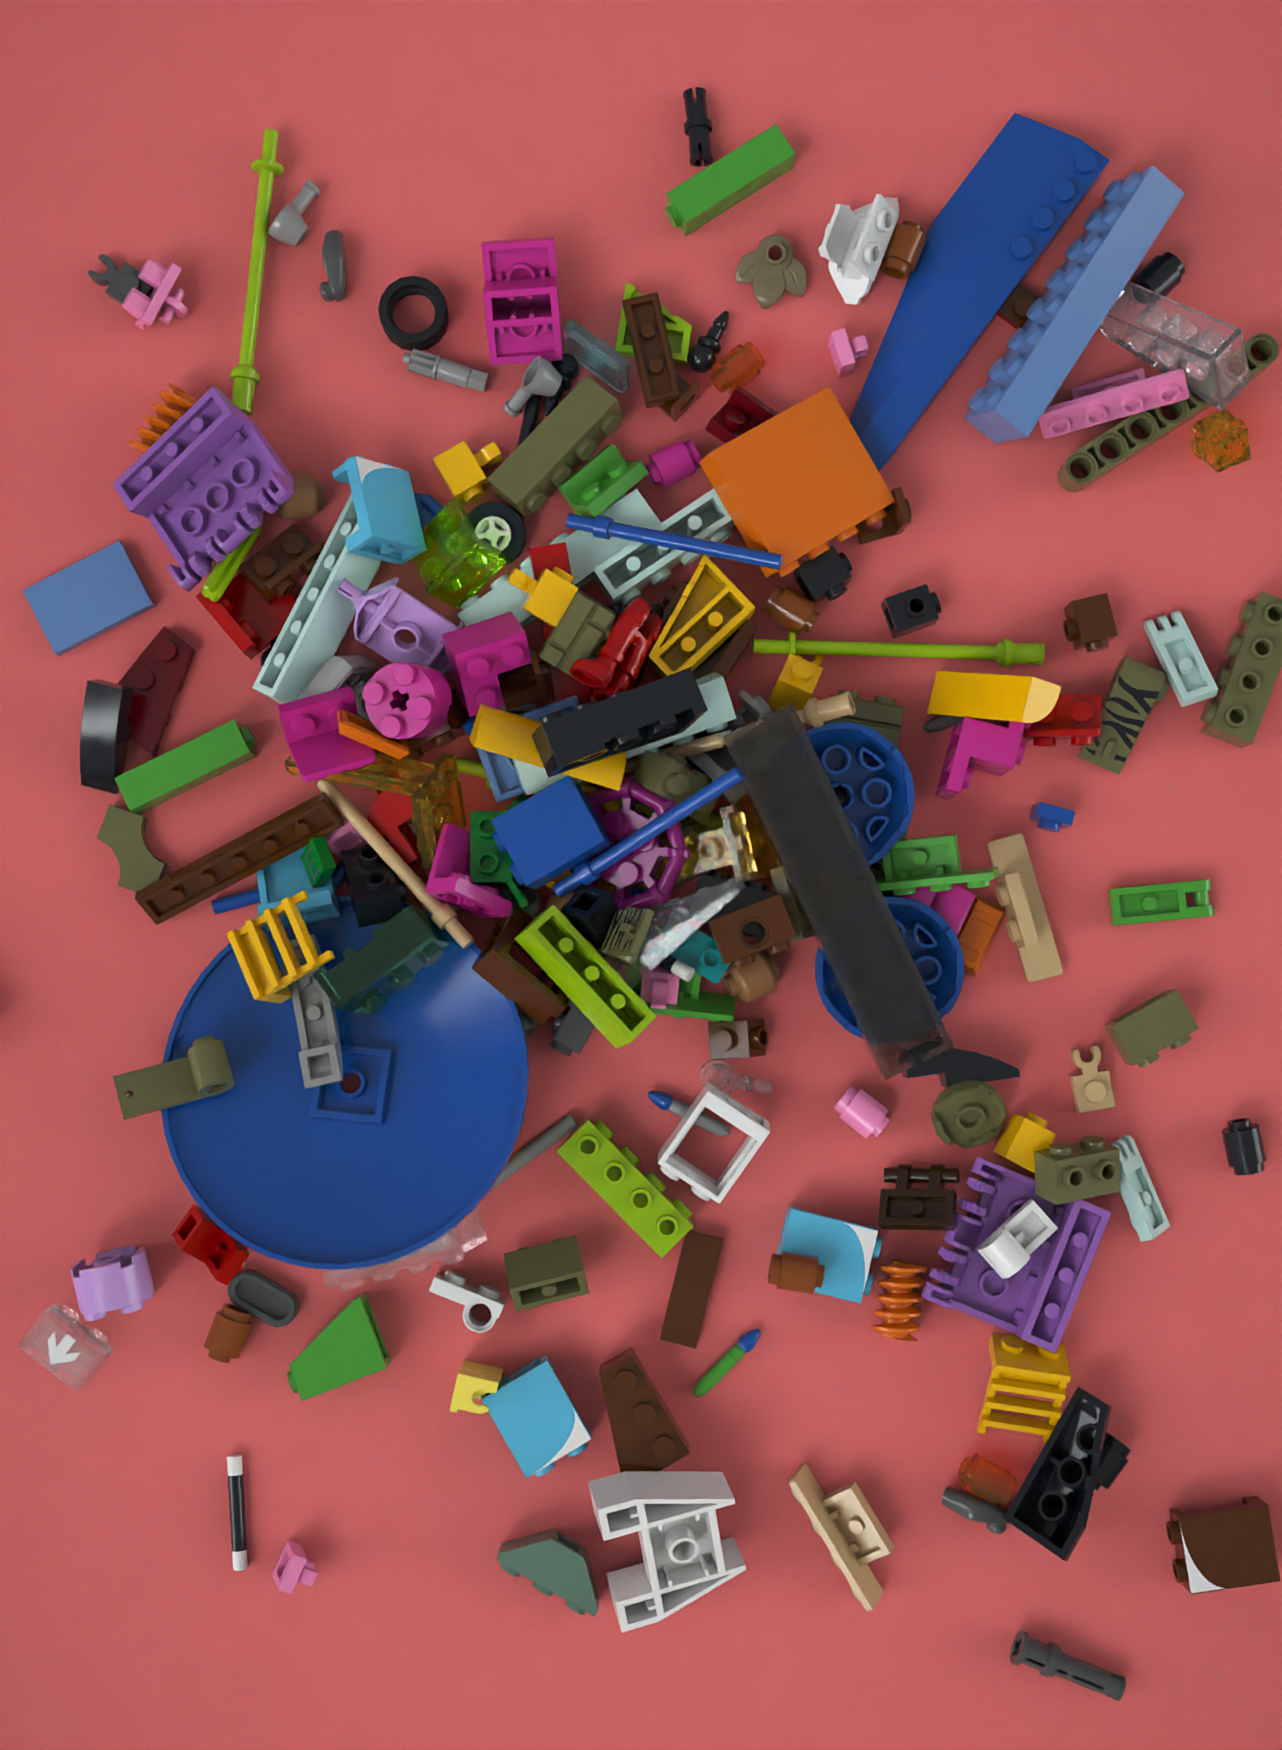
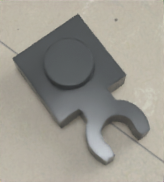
M100 254L98 258L107 266L106 272L103 274H97L92 270L88 272L96 284L100 286L109 285L105 291L106 294L121 305L133 287L148 297L154 287L138 278L140 271L126 262L118 270L111 258Z

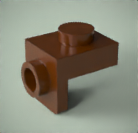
M535 649L529 650L532 660L531 666L498 674L506 710L549 698L545 683L552 682L547 662H539Z
M763 1019L708 1022L710 1059L750 1058L766 1054L768 1032L764 1027Z

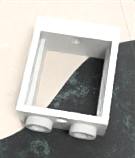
M707 1082L658 1152V1164L661 1165L660 1170L675 1181L681 1178L690 1184L693 1193L701 1199L709 1201L711 1198L720 1204L770 1133L769 1122ZM705 1107L748 1135L717 1180L674 1153Z

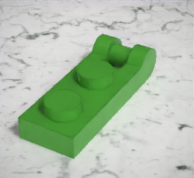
M1211 880L1109 889L1111 925L1118 926L1215 916L1214 906L1209 904L1208 891L1212 890ZM1185 893H1193L1195 907H1187Z

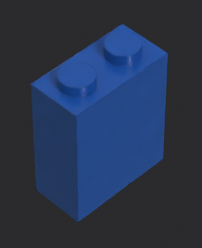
M568 775L491 820L496 829L492 836L499 849L503 853L506 851L509 853L513 864L510 865V870L516 881L520 885L525 883L527 887L535 890L613 845L578 780Z

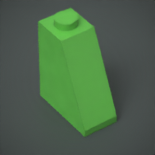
M365 1292L358 1294L289 1365L291 1371L287 1372L290 1387L294 1393L299 1392L302 1401L386 1369L390 1364L389 1354Z

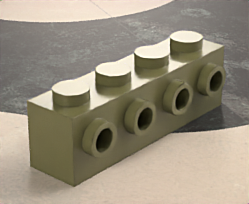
M586 376L487 478L495 495L513 508L525 520L532 513L539 511L544 506L547 497L571 476L572 471L582 461L588 460L594 454L597 445L607 435L613 434L619 428L624 414L618 400L589 376Z
M1261 592L1251 598V600L1247 599L1244 602L1238 617L1242 621L1238 634L1234 633L1226 648V653L1230 654L1226 667L1222 666L1219 669L1214 680L1218 687L1217 695L1213 701L1209 700L1201 715V721L1205 722L1201 733L1240 748L1253 744L1282 666V599L1265 592Z

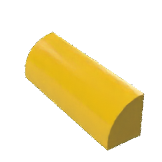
M937 671L927 714L1034 723L1042 720L1052 711L1058 700L1061 686L1031 676Z
M480 704L469 738L473 747L544 768L531 736L541 723L514 713ZM626 752L561 774L619 791L625 770Z

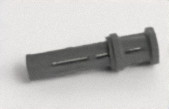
M1020 1630L1015 1636L1010 1651V1661L1012 1664L1017 1666L1021 1663L1039 1670L1040 1675L1047 1678L1054 1675L1065 1678L1080 1686L1102 1693L1116 1701L1122 1698L1126 1688L1125 1677L1063 1653L1061 1648L1055 1643L1049 1642L1045 1644L1032 1639L1029 1633Z

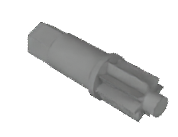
M413 348L412 354L405 352L402 363L409 365L407 370L431 377L432 380L438 379L481 392H485L488 385L489 373L442 358L441 355L436 356Z

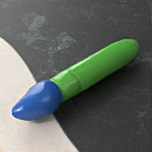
M759 1329L751 1330L738 1339L737 1344L728 1350L697 1382L693 1391L694 1396L699 1397L709 1392L740 1361L745 1353L750 1352L755 1347L760 1337Z

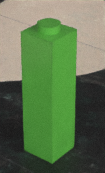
M776 124L667 192L666 208L664 209L667 219L674 228L680 227L685 236L689 235L793 169L796 153Z
M232 720L114 779L129 810L141 814L257 757L252 748L257 745V742L248 725L242 727L236 720Z

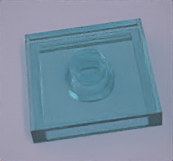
M570 318L563 327L566 353L574 356L578 363L614 390L623 394L630 385V361L574 319Z

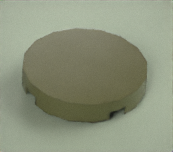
M974 1080L952 1084L942 1091L934 1101L931 1118L937 1135L945 1143L952 1146V1143L961 1144L962 1148L983 1145L996 1137L1001 1131V1124L1004 1119L1006 1120L1007 1115L1001 1094L992 1085Z

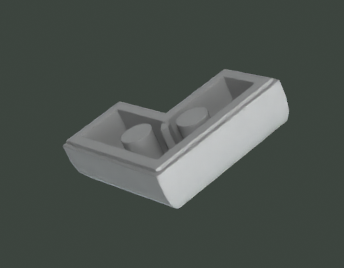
M366 655L331 657L295 700L349 685L353 689L362 680L366 683L378 669V665Z

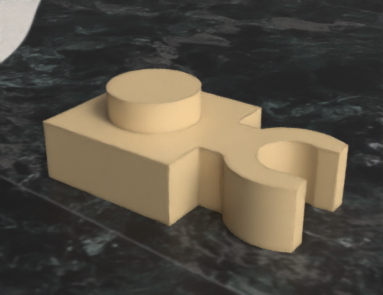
M1090 1046L1091 1058L1087 1062L1081 1060L1079 1049H1071L1070 1052L1071 1061L1079 1068L1080 1073L1069 1076L1077 1113L1115 1107L1109 1070L1098 1071L1097 1065L1101 1060V1052L1098 1046Z

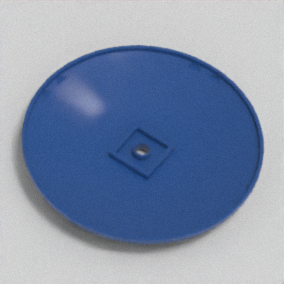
M337 896L340 916L305 924L309 934L316 935L321 953L323 954L330 950L335 956L334 959L325 963L338 1023L343 1081L305 1089L298 1054L302 1049L292 997L281 1004L254 1000L230 943L217 954L200 974L188 992L175 1018L168 1038L163 1063L187 1057V1051L193 1046L192 1043L196 1039L213 1036L215 1040L218 1039L224 1042L235 1085L224 1093L161 1110L164 1133L171 1157L185 1186L207 1216L237 1241L267 1257L291 1265L313 1269L347 1270L384 1264L410 1255L435 1242L455 1228L478 1206L501 1175L516 1145L524 1120L529 1087L528 1047L517 1006L514 1001L507 999L472 969L481 951L474 942L466 949H463L446 929L441 930L432 921V914L407 903H401L403 919L359 928L350 896ZM262 926L261 929L262 931L266 932V935L272 946L274 954L283 972L280 952L275 943L273 935L271 932H267L265 927ZM292 927L284 928L289 940L297 939ZM351 1074H358L361 1079L359 1089L351 1094L346 1093L343 1088L345 1078Z

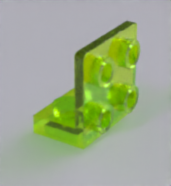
M453 498L422 529L426 550L413 558L428 594L457 609H460L464 602L470 599L508 562L503 551L478 539L462 502L457 498Z

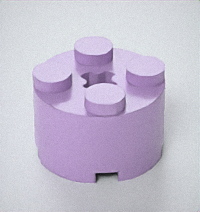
M136 1246L111 1249L95 1254L96 1259L91 1264L86 1265L84 1258L70 1266L79 1310L84 1315L85 1321L103 1318L107 1315L108 1311L121 1309L122 1314L138 1311L144 1307L143 1301L151 1299L155 1293L146 1249L143 1246L138 1251Z

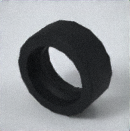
M417 276L399 278L391 283L381 295L378 307L381 325L390 341L401 349L413 351V348L417 350L429 349L437 344L446 333L449 322L446 300L438 286L428 279ZM418 294L425 296L434 306V322L429 328L419 333L410 334L400 330L393 319L394 306L399 300L409 295Z

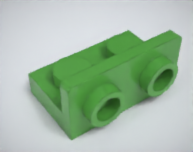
M609 444L560 484L559 490L575 514L596 518L597 515H600L644 478L648 471L641 461H625L614 444Z

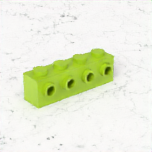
M554 905L540 913L514 938L616 1049L631 1043L657 1017L648 1008L645 1001L636 995L623 981L620 974L600 956L595 947L577 931L566 915L560 912Z
M588 1118L556 1152L663 1258L694 1227L693 1222L689 1219L693 1213L680 1199L677 1198L672 1202L663 1193L667 1187L652 1171L646 1176L636 1166L641 1160L626 1145L620 1149L611 1140L615 1134L602 1120L598 1119L594 1123Z

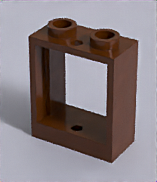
M517 905L510 911L509 917H503L495 924L472 969L507 999L514 1001L520 1010L540 1025L550 1016L557 1018L566 1009L569 1000L566 999L567 995L555 982L550 990L508 954L512 945L515 944L532 959L514 938L534 919L525 911L523 912Z

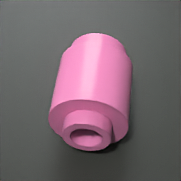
M852 1085L833 1107V1109L840 1113L838 1117L864 1138H867L870 1134L877 1138L890 1121L885 1117L888 1112L885 1106L862 1088L857 1090Z

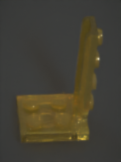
M375 753L376 762L364 765L359 769H350L332 774L321 779L411 796L413 807L412 820L416 824L418 835L417 849L421 852L424 868H432L444 823H452L462 829H465L467 826L457 759L454 754L442 753L435 763H429L415 759L402 758L399 760L392 756ZM290 754L284 762L285 768L291 775L300 776Z
M765 803L732 805L720 808L723 828L684 837L687 849L691 850V857L686 859L678 878L732 865L736 883L771 878L770 870L781 867L774 835L766 816ZM669 841L664 842L665 847H671ZM663 857L655 874L658 879L661 878L670 857ZM603 878L596 884L597 887L611 892L612 895L616 893L617 886ZM640 882L633 886H630V890L645 887L647 885L645 884V882Z

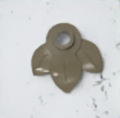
M770 235L764 238L759 244L757 251L744 255L738 263L736 270L737 282L753 283L755 298L763 309H767L777 302L784 293V290L799 297H802L806 290L807 277L805 268L801 262L793 257V249L790 242L780 235ZM771 247L780 248L782 256L779 260L770 259L768 251Z

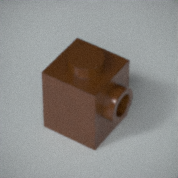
M1107 593L1071 601L1064 608L1067 619L1063 622L1064 633L1068 642H1073L1074 650L1085 647L1087 653L1103 650L1109 647L1108 642L1118 636Z

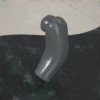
M331 230L325 234L322 249V260L328 282H322L319 289L325 301L330 302L336 299L337 302H340L345 297L347 287L344 240L340 231Z
M949 1486L943 1493L942 1505L972 1521L985 1522L987 1529L993 1533L1000 1534L1006 1530V1523L1009 1522L1003 1518L1008 1510L1000 1504Z

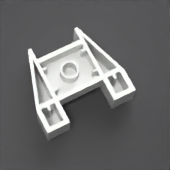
M624 1471L588 1482L594 1514L603 1540H610L634 1532L639 1534L644 1562L606 1573L612 1604L621 1632L657 1623L746 1570L745 1562L734 1537L720 1540L715 1509L735 1504L734 1496L723 1472Z

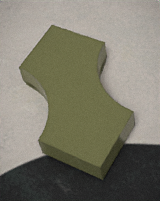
M109 805L97 839L106 843L118 859L120 866L118 886L137 892L162 879L168 864L157 858L147 844L145 837L147 818Z

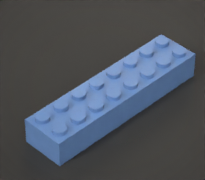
M1150 166L1139 172L1133 171L1128 177L1121 180L1116 179L1107 187L1103 194L1105 198L1103 204L1086 219L1084 223L1086 230L1066 250L1064 256L1067 259L1062 267L1056 269L1046 281L1045 286L1047 290L1044 295L1029 307L1026 313L1027 321L1022 328L1017 329L1007 342L1009 349L1003 358H999L990 367L987 376L990 378L985 386L978 389L968 402L970 409L964 416V419L995 444L1029 436L1185 193L1156 167Z

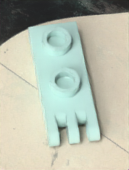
M1178 610L1170 614L1174 626H1171L1166 615L1157 617L1159 631L1152 619L1144 621L1145 633L1181 707L1215 697L1218 687L1181 612Z
M1124 1135L1111 1144L1120 1149V1192L1118 1193L1123 1198L1129 1212L1131 1225L1137 1231L1140 1241H1148L1170 1227V1224L1134 1139L1130 1135Z

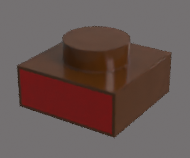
M1020 284L999 311L998 316L1014 328H1022L1028 319L1026 313L1029 307L1038 297Z

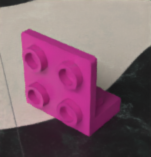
M350 685L277 705L286 744L304 782L321 780L332 774L350 769H359L364 765L376 762L375 753L371 747L339 734L337 723L338 709H343L358 716L354 693Z
M444 823L425 893L479 918L509 917L513 902L500 897V892L492 888L493 884L472 883L473 879L470 877V832L452 823Z

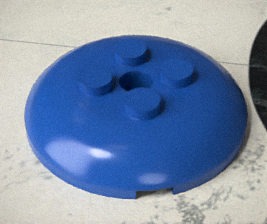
M851 722L824 723V726L819 728L813 726L791 739L773 761L767 775L764 792L765 810L769 825L784 849L808 866L831 872L858 870L886 856L902 834L904 835L912 817L915 799L910 769L897 747L874 729ZM842 786L846 791V799L843 804L832 806L828 800L829 793L834 787Z
M902 896L873 897L846 909L825 931L815 958L816 986L827 1011L850 1033L860 1038L880 1043L908 1041L932 1030L931 1027L938 1023L947 1013L949 1014L954 1007L964 978L962 949L950 925L929 906ZM888 958L897 961V968L891 975L879 973L878 968L883 961L888 960Z

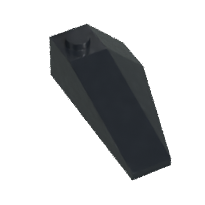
M1077 1387L1003 1518L1066 1562L1086 1529L1111 1412V1406L1080 1387Z

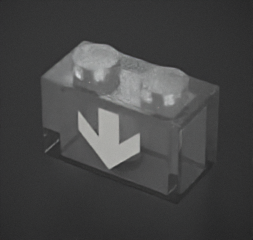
M55 1304L45 1309L17 1346L77 1392L87 1385L114 1349L107 1344L108 1339L103 1333L94 1328L88 1329L78 1321L79 1316L75 1311L65 1305L59 1306Z

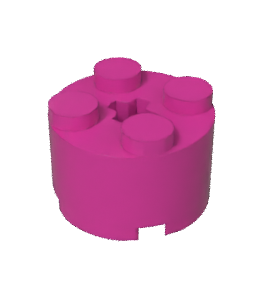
M398 662L382 667L373 675L369 683L364 686L362 694L368 718L373 726L385 737L395 739H421L436 734L446 724L449 705H452V692L445 677L433 668L415 663Z

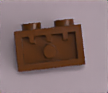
M292 524L239 566V572L269 603L277 596L283 598L288 595L296 586V581L306 574L309 577L324 545L320 541L314 545L295 524Z

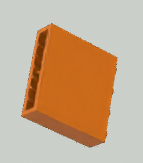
M830 386L713 450L699 462L748 548L783 555L780 570L760 566L766 578L776 572H779L781 578L800 567L798 559L805 555H808L810 560L816 558L830 549L827 542L834 538H837L839 543L845 541L859 532L856 528V525L866 521L867 525L870 526L887 516L884 509L895 502L894 497Z

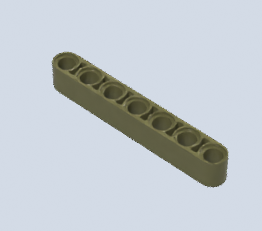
M1257 334L1186 379L1189 398L1161 406L1169 408L1173 412L1174 420L1166 419L1161 413V407L1129 416L1072 453L1058 471L1060 486L1069 492H1079L1259 376L1277 358L1279 354L1277 341L1268 334ZM1251 349L1259 351L1263 356V361L1256 360L1251 354ZM1221 369L1229 370L1234 377V381L1225 379L1221 374ZM1191 388L1199 389L1204 395V400L1195 399L1192 396ZM1130 427L1140 428L1144 433V439L1135 438L1130 431ZM1100 446L1110 447L1115 454V458H1105L1101 454ZM1077 465L1084 470L1085 478L1078 479L1074 477L1070 472V466Z

